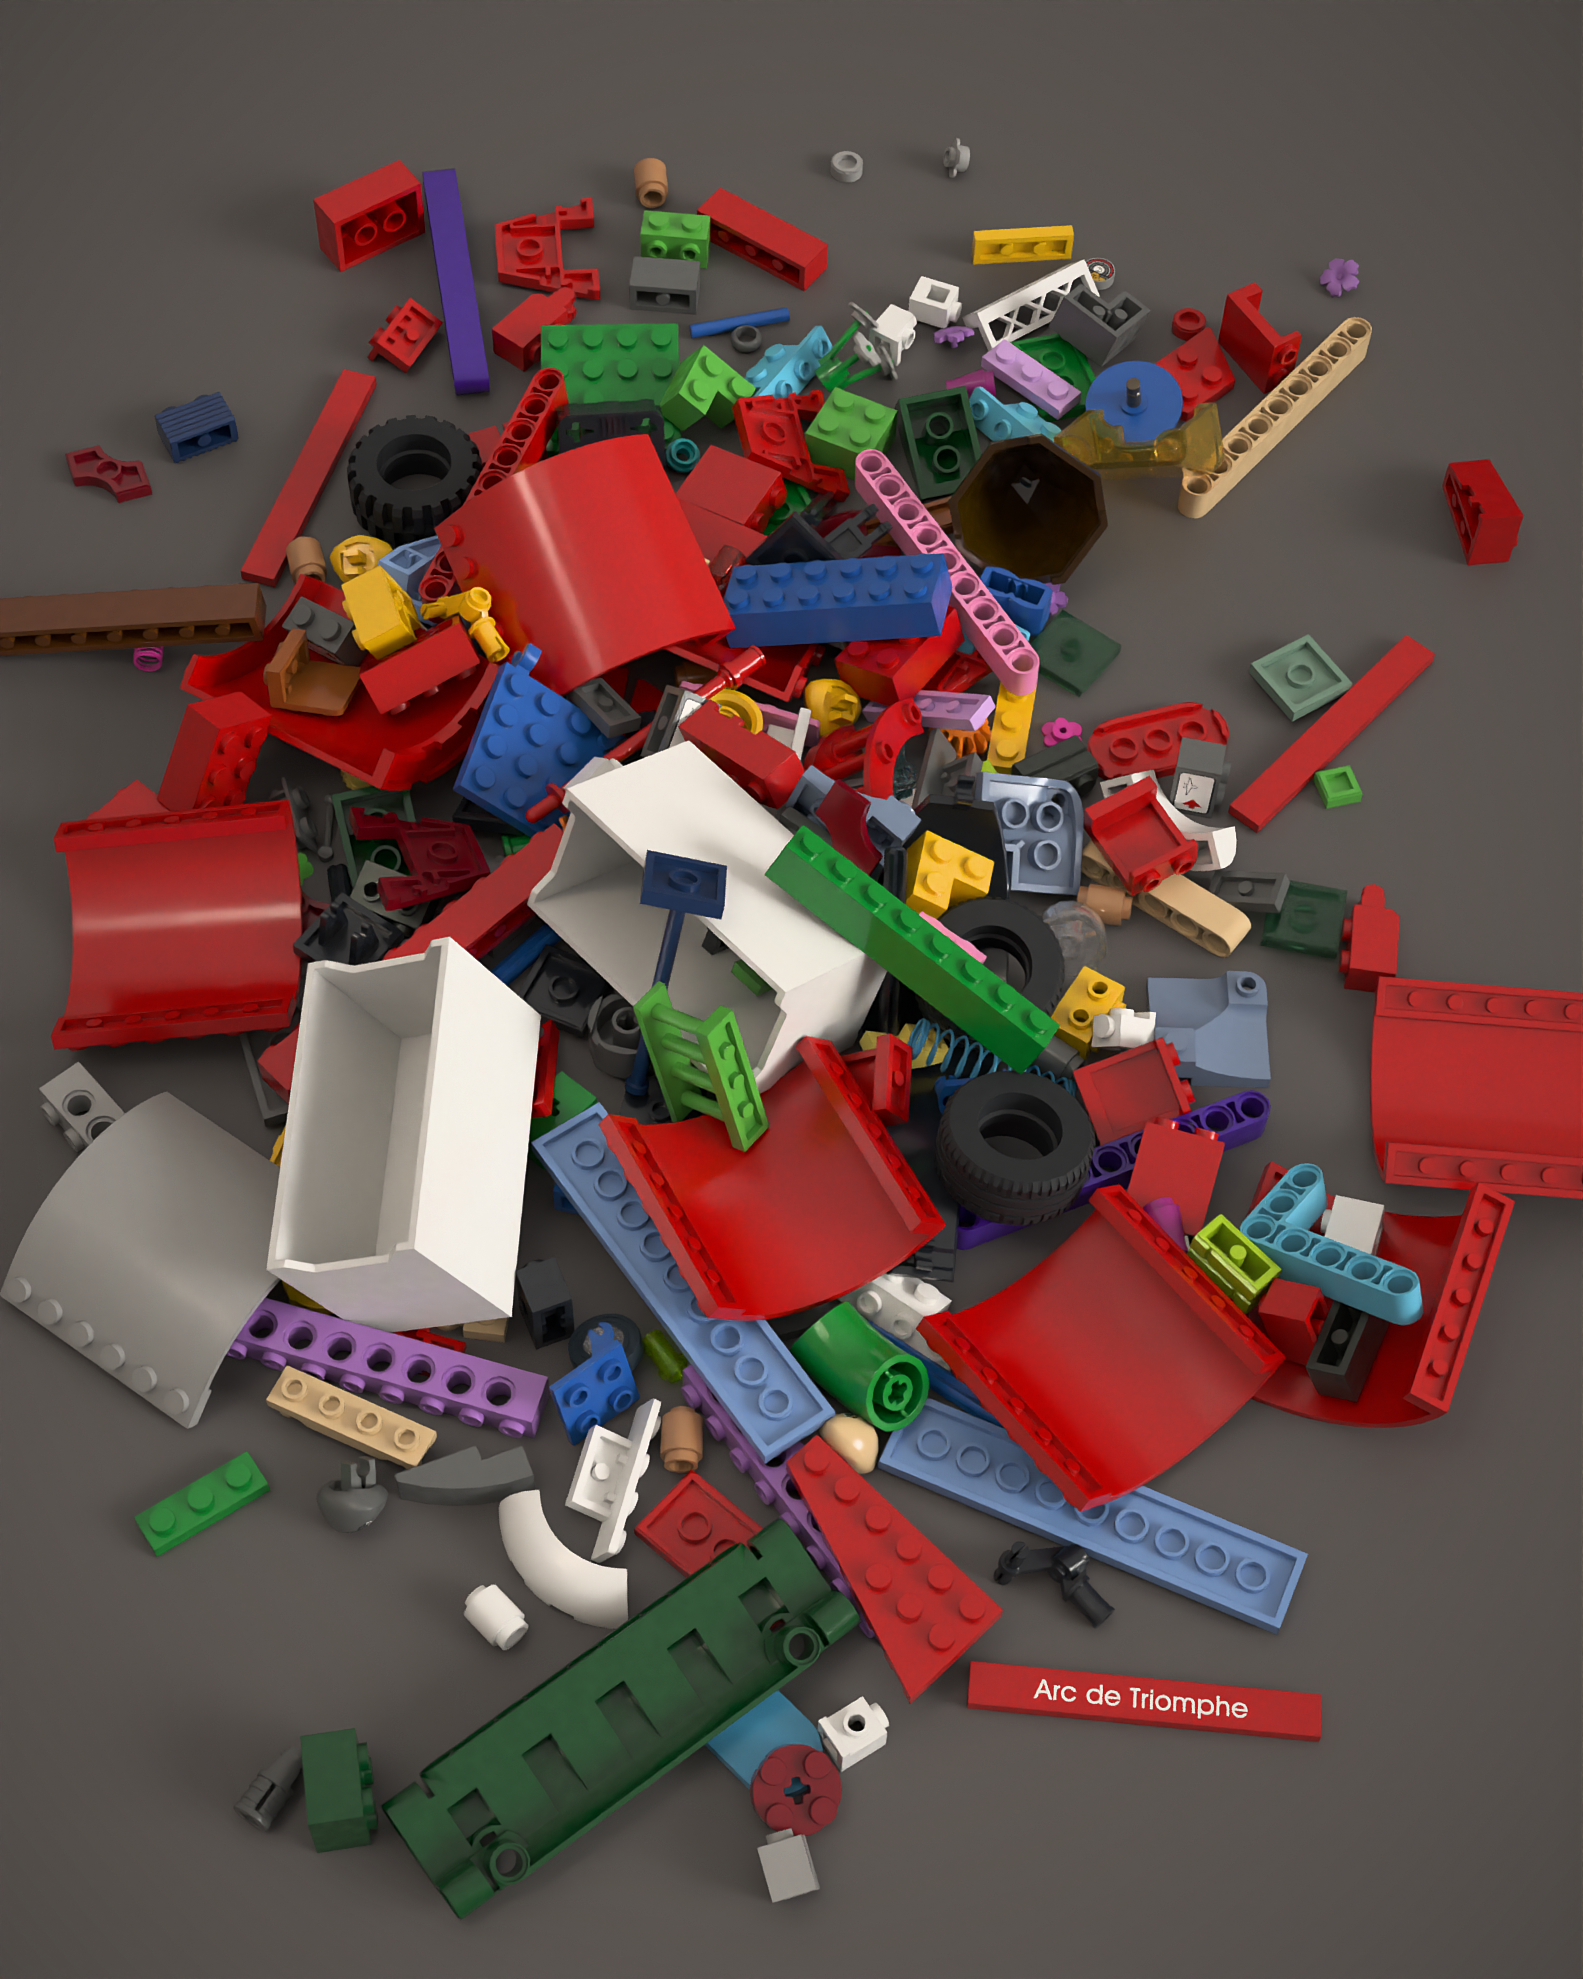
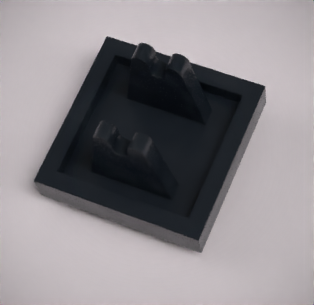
M342 892L293 944V952L308 963L328 960L356 966L382 961L389 950L398 947L402 943L404 935L403 931Z

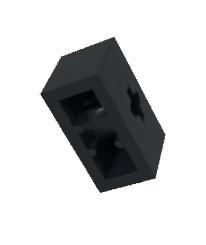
M555 1257L528 1262L521 1269L515 1271L519 1309L537 1350L571 1337L575 1331L573 1303Z

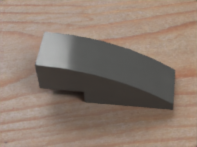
M473 1446L395 1474L400 1498L424 1504L447 1506L482 1505L500 1502L509 1495L535 1490L534 1474L523 1446L483 1460L480 1457L477 1446Z

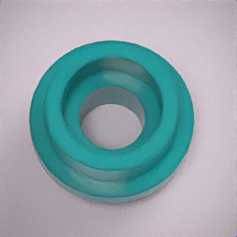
M676 439L666 449V462L674 471L688 473L694 469L700 460L699 449L689 439ZM684 453L688 460L682 461L677 458L676 454Z

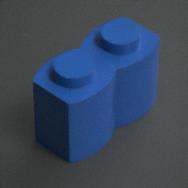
M986 567L980 580L1012 622L1028 631L1030 636H1040L1049 619L1053 591L1039 581L1019 579L1015 574L1003 568Z

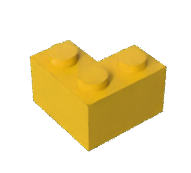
M380 565L341 585L346 600L342 601V605L351 621H354L356 629L352 631V634L362 651L367 649L379 660L416 641L414 630L422 626L412 598Z
M928 830L907 849L906 905L918 914L923 911L928 916L938 919L948 909V906H957L961 901L966 902L967 899L972 898L976 900V898H983L988 894L994 861Z

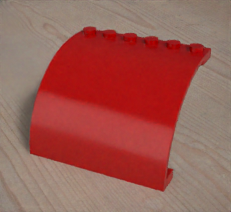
M648 434L623 436L592 443L532 465L485 490L434 528L462 593L474 587H481L491 595V607L488 611V616L494 619L495 629L510 649L506 657L498 662L496 660L494 662L500 665L506 662L511 664L514 653L517 651L523 653L525 646L531 643L542 650L528 676L562 697L621 665L655 651L697 638L702 647L712 646L736 629Z
M289 800L61 822L53 841L56 853L65 852L72 906L73 957L70 990L63 1017L58 1018L51 1034L54 1050L68 1048L71 1051H79L96 1045L119 1047L128 1042L138 1041L159 1043L169 1038L179 1037L194 1040L210 1034L224 1033L228 1036H235L245 1031L263 1029L266 1032H276L285 1027H290L298 1000L302 972V958L293 952V944L303 934V913L299 859Z
M1376 976L1370 1060V1116L1374 1157L1382 1181L1389 1184L1471 1190L1473 1186L1480 1182L1500 1193L1583 1199V993Z
M805 1036L796 1045L804 1060L781 1077L770 1089L760 1093L770 1126L746 1152L732 1146L725 1122L709 1115L674 1123L642 1125L638 1123L636 1118L608 1114L598 1124L607 1139L608 1148L619 1160L624 1169L625 1178L636 1190L642 1201L643 1210L653 1220L660 1233L662 1243L670 1250L679 1266L678 1271L681 1277L688 1282L697 1298L699 1309L707 1318L735 1321L767 1320L803 1312L823 1305L868 1284L893 1269L923 1247L946 1226V1223L882 1121L872 1111V1105L830 1040Z
M1273 1161L1264 1167L1247 1216L1289 1171L1288 1169ZM1478 1182L1470 1190L1462 1215L1430 1217L1384 1211V1227L1376 1257L1408 1268L1417 1274L1424 1312L1421 1318L1409 1325L1389 1323L1357 1402L1318 1394L1305 1368L1306 1365L1285 1360L1250 1399L1308 1419L1364 1428L1407 1427L1437 1419L1448 1413L1515 1201ZM1326 1193L1328 1201L1326 1209L1332 1210L1335 1197ZM1323 1214L1308 1231L1325 1236V1233L1320 1232ZM1257 1304L1245 1315L1268 1338L1266 1328L1258 1314L1259 1304Z
M1120 1184L1097 1188L1088 1200L1096 1208L1094 1212L1063 1244L1016 1282L987 1300L956 1314L946 1311L924 1316L915 1328L926 1340L928 1347L941 1356L953 1370L954 1376L960 1382L967 1385L980 1400L981 1406L992 1414L1007 1430L1010 1439L1027 1452L1034 1460L1037 1469L1053 1481L1061 1490L1064 1499L1076 1507L1079 1512L1116 1500L1145 1485L1175 1465L1214 1434L1244 1406L1286 1359V1356Z

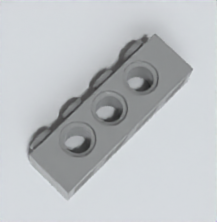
M79 1061L39 1088L44 1102L40 1106L43 1115L51 1125L55 1126L59 1123L65 1130L63 1133L65 1139L76 1152L84 1151L105 1129L125 1114ZM88 1111V1112H87L86 1114H84V1115L75 1116V1115L78 1114L79 1112Z

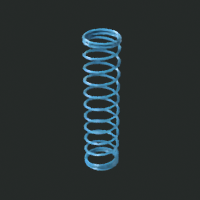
M925 1018L918 1021L907 1044L913 1048L912 1060H915L922 1051L929 1031L936 1027V1040L928 1055L926 1065H931L942 1038L947 1033H951L950 1048L941 1064V1072L946 1070L957 1043L961 1039H965V1052L956 1068L955 1077L958 1078L961 1075L967 1056L976 1045L980 1046V1054L970 1078L978 1076L982 1060L990 1052L988 1049L983 1053V1046L978 1041L969 1047L967 1036L963 1035L955 1040L953 1030L948 1029L940 1035V1028L937 1023L930 1025L929 1020ZM994 1055L993 1066L988 1073L995 1072L997 1065L1001 1061L996 1055ZM1008 1065L1007 1071H1012L1013 1069ZM1037 1065L1031 1066L1024 1071L1029 1073L1032 1069H1037L1038 1076L1045 1077L1049 1074L1051 1075V1081L1056 1084L1062 1080L1065 1081L1061 1087L1075 1098L1077 1092L1075 1081L1067 1080L1066 1077L1055 1081L1052 1071L1041 1075Z

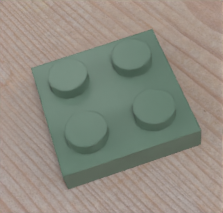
M1309 634L1254 661L1249 669L1251 676L1292 722L1343 696L1352 686V682Z

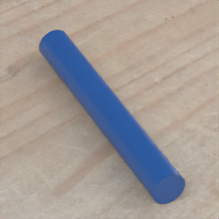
M786 307L689 325V333L691 338L734 331L737 327L743 325L758 327L790 320L789 310Z

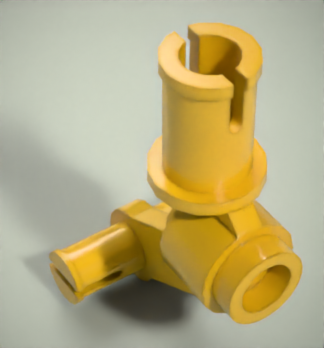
M474 587L457 595L440 597L437 599V602L421 605L420 613L425 620L438 616L442 619H447L460 613L471 624L468 635L470 638L477 640L489 662L500 661L510 651L508 645L504 643L495 629L494 619L488 616V611L491 607V595L487 590L481 587Z

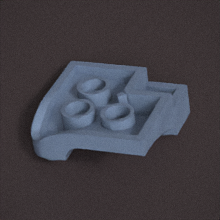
M811 765L802 774L785 808L791 806L829 832L824 822L815 812L836 781ZM861 794L871 802L866 817L869 838L883 856L870 876L877 881L884 871L885 849L896 846L902 847L913 834L921 819L916 816L911 806L903 801H898L892 795L885 800Z
M988 772L977 773L974 799L994 802L1001 821L1007 854L1009 891L1078 896L1081 880L1084 819L1082 802L1076 789L1070 783L1056 779ZM1053 795L1058 797V804L1052 802Z
M1226 971L1221 977L1213 979L1147 977V1012L1156 1013L1154 1040L1163 1037L1165 1044L1173 1042L1181 1062L1180 1065L1174 1067L1178 1078H1190V1086L1269 1087L1271 1078L1266 1026L1267 989L1264 980L1259 975L1247 971ZM1243 987H1248L1252 990H1245Z

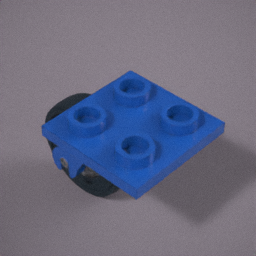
M602 1314L592 1317L579 1325L571 1335L568 1343V1354L574 1370L549 1387L568 1440L573 1446L587 1437L588 1430L594 1425L601 1427L640 1399L632 1371L642 1360L644 1342L637 1325L624 1315Z

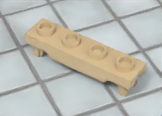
M288 1365L266 1399L267 1406L280 1411L283 1416L296 1418L305 1426L378 1459L392 1461L405 1467L406 1470L422 1465L423 1456L432 1447L437 1438L436 1431Z

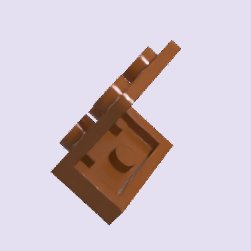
M295 628L291 629L284 642H280L276 655L271 663H267L263 674L264 684L268 685L271 707L287 709L289 711L317 713L324 716L342 715L362 682L359 676L361 667L310 660L306 630Z

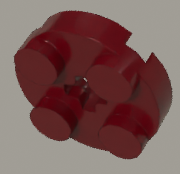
M794 1743L779 1746L765 1756L766 1758L760 1763L751 1778L750 1797L756 1814L769 1828L777 1832L792 1828L794 1836L800 1834L809 1836L820 1831L825 1825L835 1819L837 1808L841 1801L842 1786L836 1767L825 1753L808 1745ZM799 1777L800 1783L807 1785L808 1788L807 1793L802 1795V1801L799 1803H794L793 1797L785 1796L784 1788L791 1786V1778Z

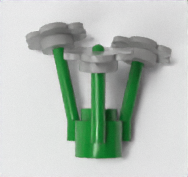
M850 302L848 305L854 310L851 317L855 321L831 350L818 360L821 366L814 371L830 393L835 387L843 390L848 385L879 371H882L884 376L890 374L893 381L898 379L893 360L888 355L885 347L882 345L878 346L881 353L878 356L871 342L867 341L861 332H857L853 337L856 343L854 346L855 354L843 363L838 357L832 361L860 325L864 328H867L869 325L875 329L879 327V324L873 320L867 311H864L853 302ZM858 360L864 363L869 361L872 365L845 378L850 374L847 369Z

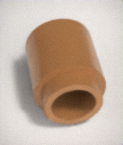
M646 158L639 161L634 167L636 197L645 207H659L668 196L666 166L662 161L655 158Z
M305 536L298 537L290 542L286 547V555L293 582H297L300 574L325 582L327 568L320 542L315 538Z
M1090 884L1089 887L1080 886L1076 904V916L1084 917V921L1121 926L1122 919H1130L1133 897H1126V889L1097 884Z
M686 1406L674 1407L661 1418L660 1457L664 1461L665 1469L675 1473H688L691 1469L695 1471L698 1468V1462L703 1457V1417L695 1413L693 1408Z

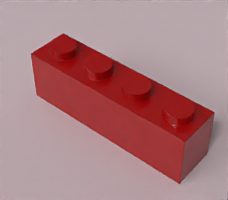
M721 187L697 209V215L710 216V242L802 291H805L827 269V243Z

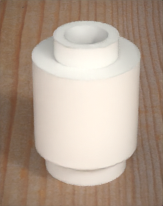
M484 1585L479 1586L467 1597L465 1601L467 1608L464 1616L492 1646L499 1645L502 1650H507L513 1647L527 1632L529 1626L524 1621V1613L496 1585H491L487 1588Z

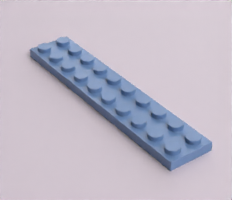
M598 1102L531 1142L532 1151L763 1462L767 1463L821 1428L827 1420L835 1416V1411L766 1320L735 1321L707 1318L699 1309L696 1296L688 1282L681 1277L678 1271L679 1266L670 1250L662 1243L657 1227L642 1208L640 1197L633 1185L625 1178L623 1167L616 1155L607 1146V1139L598 1124L608 1113L601 1103Z
M928 1397L920 1414L911 1424L892 1432L878 1463V1468L1063 1546L1077 1544L1085 1550L1088 1556L1276 1635L1279 1632L1308 1556L1307 1553L1144 1486L1116 1500L1079 1512L1076 1507L1064 1499L1061 1490L1053 1481L1037 1469L1034 1460L1027 1452L1010 1439L1006 1429Z

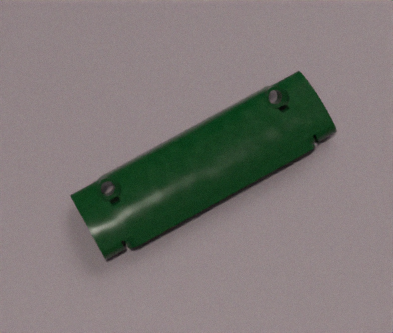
M777 1518L746 1541L748 1548L739 1542L720 1553L426 1766L419 1775L428 1791L427 1794L414 1781L381 1805L383 1812L404 1844L460 1921L505 1887L522 1881L811 1666L819 1658L822 1651L861 1623L856 1609L847 1597L840 1591L830 1589L786 1522L781 1518ZM778 1620L786 1624L774 1634L770 1630L772 1624ZM800 1634L805 1642V1648L799 1657L794 1658L789 1652V1642L794 1635ZM493 1832L497 1838L483 1847L480 1840L486 1834ZM506 1849H512L516 1855L514 1868L507 1873H499L496 1868L498 1855Z

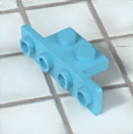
M815 326L799 345L775 344L765 351L763 358L747 371L744 378L756 388L752 397L773 395L775 399L787 398L790 393L794 392L798 395L816 375L814 371L821 366L818 360L825 356L832 348L822 326Z
M975 387L969 399L974 424L993 442L1042 433L1067 451L1071 442L1061 434L1062 431L1059 427L1042 419L1037 414L1038 411L1035 407L1025 402L1003 405L983 387Z

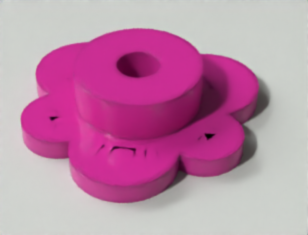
M1057 718L1055 723L1047 722L1042 726V734L1045 737L1044 745L1047 747H1051L1074 735H1077L1082 741L1080 737L1082 727L1076 722L1068 723L1065 718Z

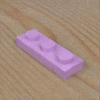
M1005 339L982 356L981 367L987 371L993 370L994 376L1057 420L1081 400V391Z

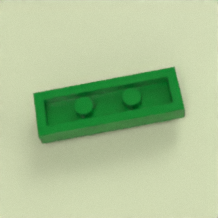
M246 1451L136 1515L134 1519L154 1554L158 1557L269 1492L270 1488L250 1454Z

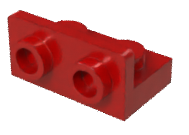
M409 298L402 308L396 305L385 320L390 324L387 329L384 330L379 327L368 343L373 348L367 358L373 361L379 353L404 373H407L443 322L412 298Z

